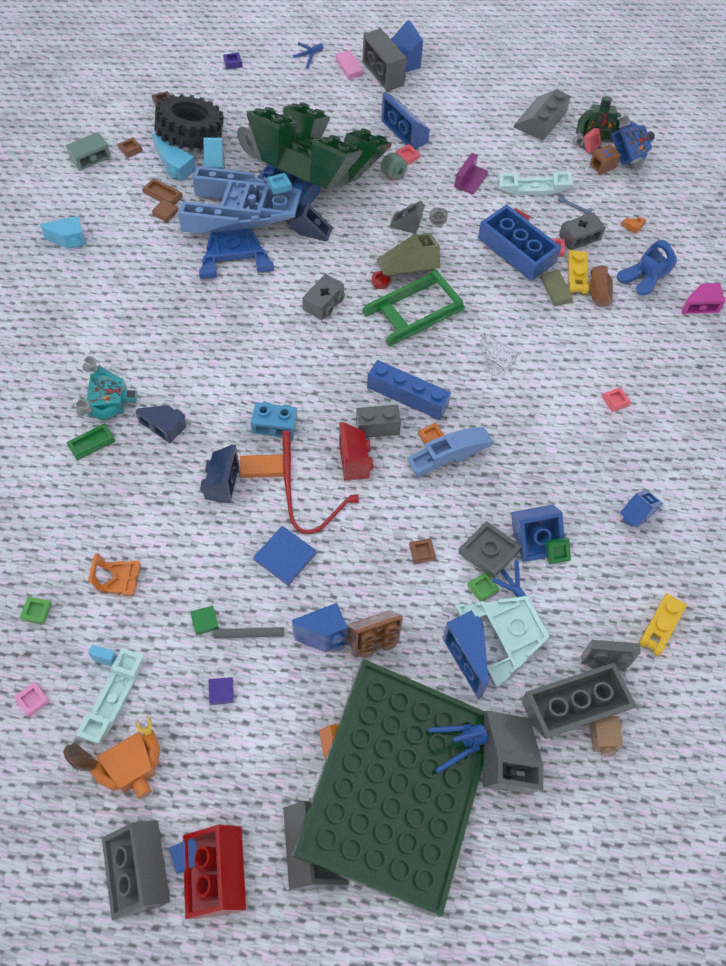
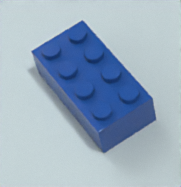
M506 204L480 223L478 239L530 281H533L541 273L557 263L561 246Z

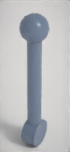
M564 196L558 197L560 203L568 204L585 212L586 215L592 213L591 209H585L566 200Z

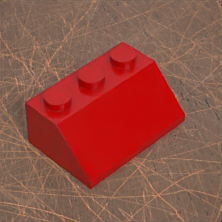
M218 824L183 835V842L185 841V919L222 916L246 911L242 826ZM195 839L197 850L194 862L196 866L189 868L188 840Z

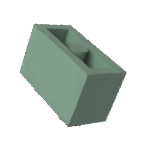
M99 132L66 145L69 158L79 171L111 158L109 146Z

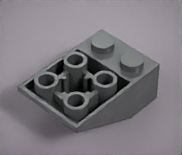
M486 710L484 727L487 731L488 741L484 744L483 787L525 794L542 791L543 762L530 718Z

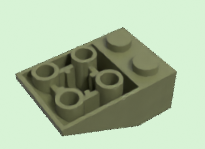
M431 233L412 235L377 258V263L383 275L395 276L397 273L413 274L421 270L430 272L440 268V245Z

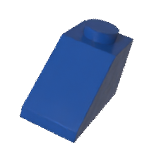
M648 490L636 493L621 510L620 514L628 525L639 527L664 503Z

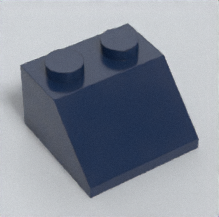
M232 444L212 452L211 460H207L205 467L206 479H202L200 491L203 492L205 500L231 503L240 467L236 445Z

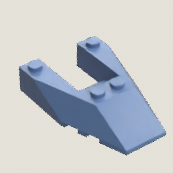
M197 166L192 177L195 196L220 198L222 201L220 205L183 201L178 213L181 232L201 234L252 229L294 218L302 190L292 187L291 191L274 195L266 177L263 180L254 177L252 172Z

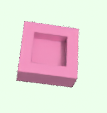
M33 682L14 696L28 717L50 702L36 682Z

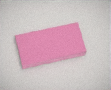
M351 50L336 54V60L347 79L363 76V69Z

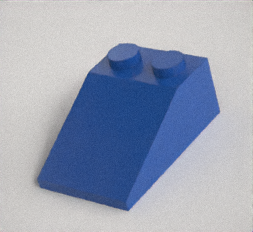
M471 610L447 622L442 639L477 699L483 697L489 684L484 624L481 618L475 616Z

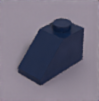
M309 203L297 208L295 217L289 219L287 223L299 235L322 241H328L333 229Z
M169 405L138 408L135 411L139 423L169 444L187 427L185 415L180 410H174Z

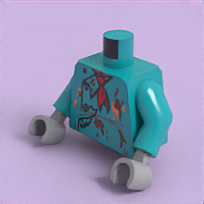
M87 356L85 358L86 363L82 365L85 372L94 371V374H90L87 399H79L76 403L78 407L76 413L79 416L87 413L89 417L106 421L117 414H123L125 402L137 403V390H127L124 379L100 365L96 366L97 362L94 357Z

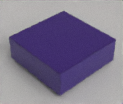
M239 52L223 54L226 69L242 67Z
M233 677L208 679L210 705L234 703Z

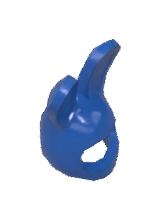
M657 240L647 249L636 265L619 271L616 278L619 282L626 284L638 279L642 275L646 276L636 287V292L639 295H648L655 288L658 279L664 278L675 268L677 257L667 241ZM658 248H662L665 251L667 259L660 253Z

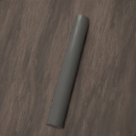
M284 627L213 629L214 639L284 636Z

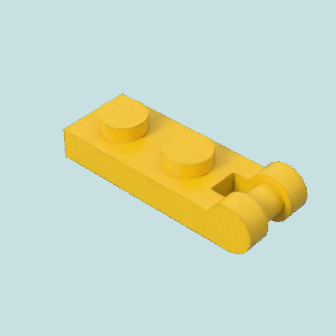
M568 251V289L570 293L581 292V294L587 295L589 292L588 252Z
M666 593L638 642L643 648L645 646L653 650V654L659 657L687 604ZM651 635L659 639L658 643L651 639Z

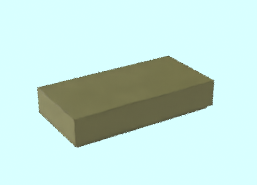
M560 270L541 273L540 278L553 306L572 303L573 297Z

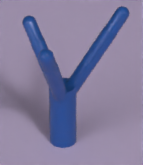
M298 42L299 46L307 50L294 54L293 58L310 54L306 64V69H308L314 53L323 50L324 46L322 43L310 47Z
M516 559L514 560L515 583L504 569L501 573L509 584L493 578L492 582L512 591L516 597H523L526 594L520 587L519 560Z

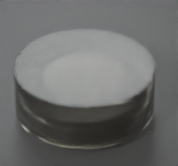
M434 208L430 211L429 220L432 224L441 226L447 222L448 213L445 209Z

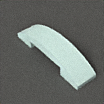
M572 171L553 172V177L518 178L517 173H499L500 189L512 194L543 196L562 192L573 186Z
M121 648L111 667L112 674L91 713L87 712L76 733L77 737L98 745L104 740L121 713L142 666L144 655Z

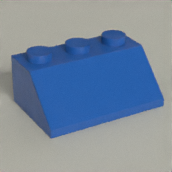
M384 92L381 121L405 145L410 144L414 149H417L429 143L430 129L428 126L423 124L398 99Z

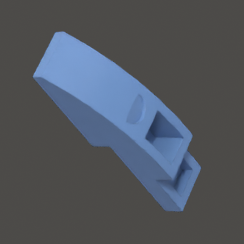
M484 427L464 429L426 443V449L408 457L407 460L418 478L452 460L458 463L494 445V442Z

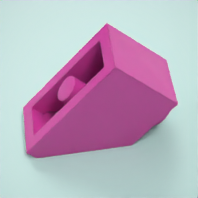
M720 283L700 284L686 300L681 313H719L725 303Z

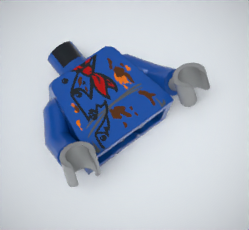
M626 114L617 118L619 120V128L621 129L611 135L616 150L621 154V165L623 166L631 162L635 167V171L645 166L644 160L647 157V152L652 149L651 142L654 141L655 135L652 131L647 132L644 125H638L630 121L629 116Z

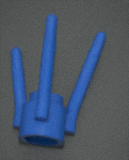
M466 724L463 726L432 727L428 729L430 733L463 731L461 735L453 737L452 740L453 742L462 741L465 746H469L468 749L436 768L437 773L447 769L467 755L479 751V746L486 744L488 741L487 731L482 724L474 726Z

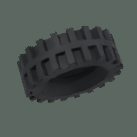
M173 94L170 95V98L163 97L162 101H157L154 131H156L157 136H161L163 142L169 141L171 146L178 145L180 149L186 147L192 151L194 148H198L201 151L204 150V138H222L223 111H219V106H213V102H206L202 97L198 99L194 98V95L187 97L184 94L176 97Z

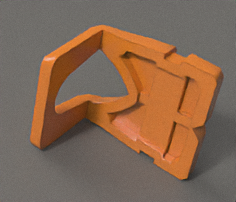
M95 553L88 581L97 591L133 596L137 585L135 579L139 576L141 563L139 561L106 562L99 553ZM97 565L111 571L114 577L108 582L100 584L96 577Z

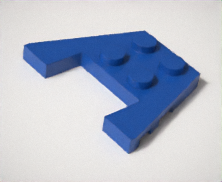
M252 229L211 232L206 246L207 250L205 256H203L202 267L199 270L200 279L217 277L215 262L255 258L257 272L274 271V263L268 258L265 249H262Z

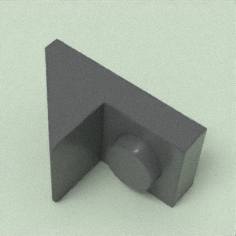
M419 201L394 213L389 227L416 234L426 205Z

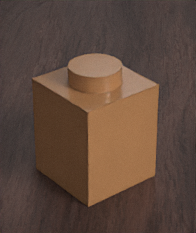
M611 716L590 724L593 752H601L603 756L615 755L623 747L619 716Z

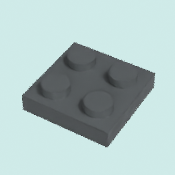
M486 521L459 548L458 553L491 578H495L517 556L522 546Z
M591 640L581 654V664H587L590 668H598L615 662L618 670H625L629 668L641 653L640 643Z

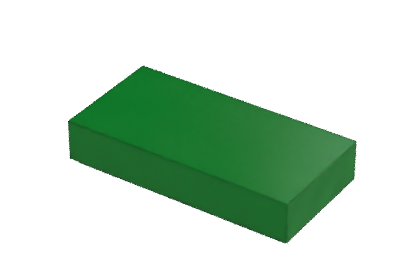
M104 423L66 443L78 461L116 441Z

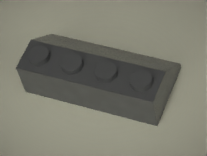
M615 662L526 691L522 700L531 724L545 739L637 707Z

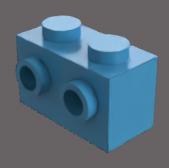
M255 402L251 419L252 434L282 437L283 431H290L291 439L294 438L297 423V407L275 405L268 402Z

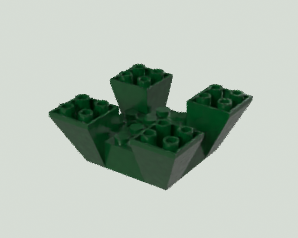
M303 102L284 106L283 114L281 115L275 113L276 110L271 107H265V109L255 108V110L247 111V118L262 161L325 190L359 179L392 145L391 142L387 141L386 137L381 135L374 136L370 130L364 128L346 133L344 142L340 141L341 138L335 135L324 137L323 134L329 123L330 116L325 115L323 110L311 109L309 104Z

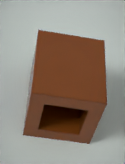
M609 144L593 151L590 165L600 175L617 168L621 154Z

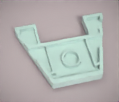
M528 596L498 599V601L486 603L484 601L475 602V604L469 605L458 604L455 606L459 616L472 610L474 615L479 616L481 619L487 617L508 658L487 667L496 688L504 684L550 638Z

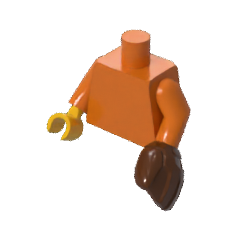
M146 716L149 722L146 727L140 726L137 719L136 727L139 732L96 756L97 760L76 743L67 745L64 748L63 754L66 761L72 767L79 771L90 772L94 779L104 787L112 791L120 789L123 793L133 789L137 798L142 799L152 792L147 780L156 775L154 768L159 764L160 745L154 730H151V718Z

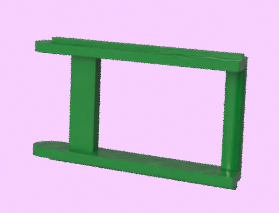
M434 269L429 275L367 304L363 308L362 313L365 317H368L381 310L397 330L391 333L385 341L388 346H392L464 310L465 306L459 295L441 274ZM438 283L454 303L408 325L392 304Z

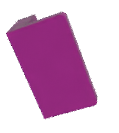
M471 153L456 174L454 185L455 188L472 195L488 175V170L476 166L477 154Z

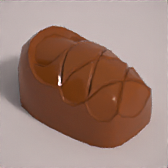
M596 266L590 271L589 290L592 300L599 306L612 305L613 279L608 274V266Z

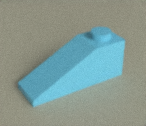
M156 133L152 134L154 147L170 177L182 182L195 171V161L192 155L175 145H169V141L163 142L161 136H157Z

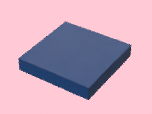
M281 526L256 553L253 559L289 586L317 554V550L284 526Z

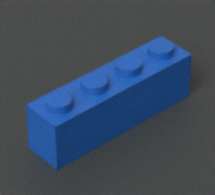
M377 360L368 373L367 388L435 419L441 420L449 406L450 391Z

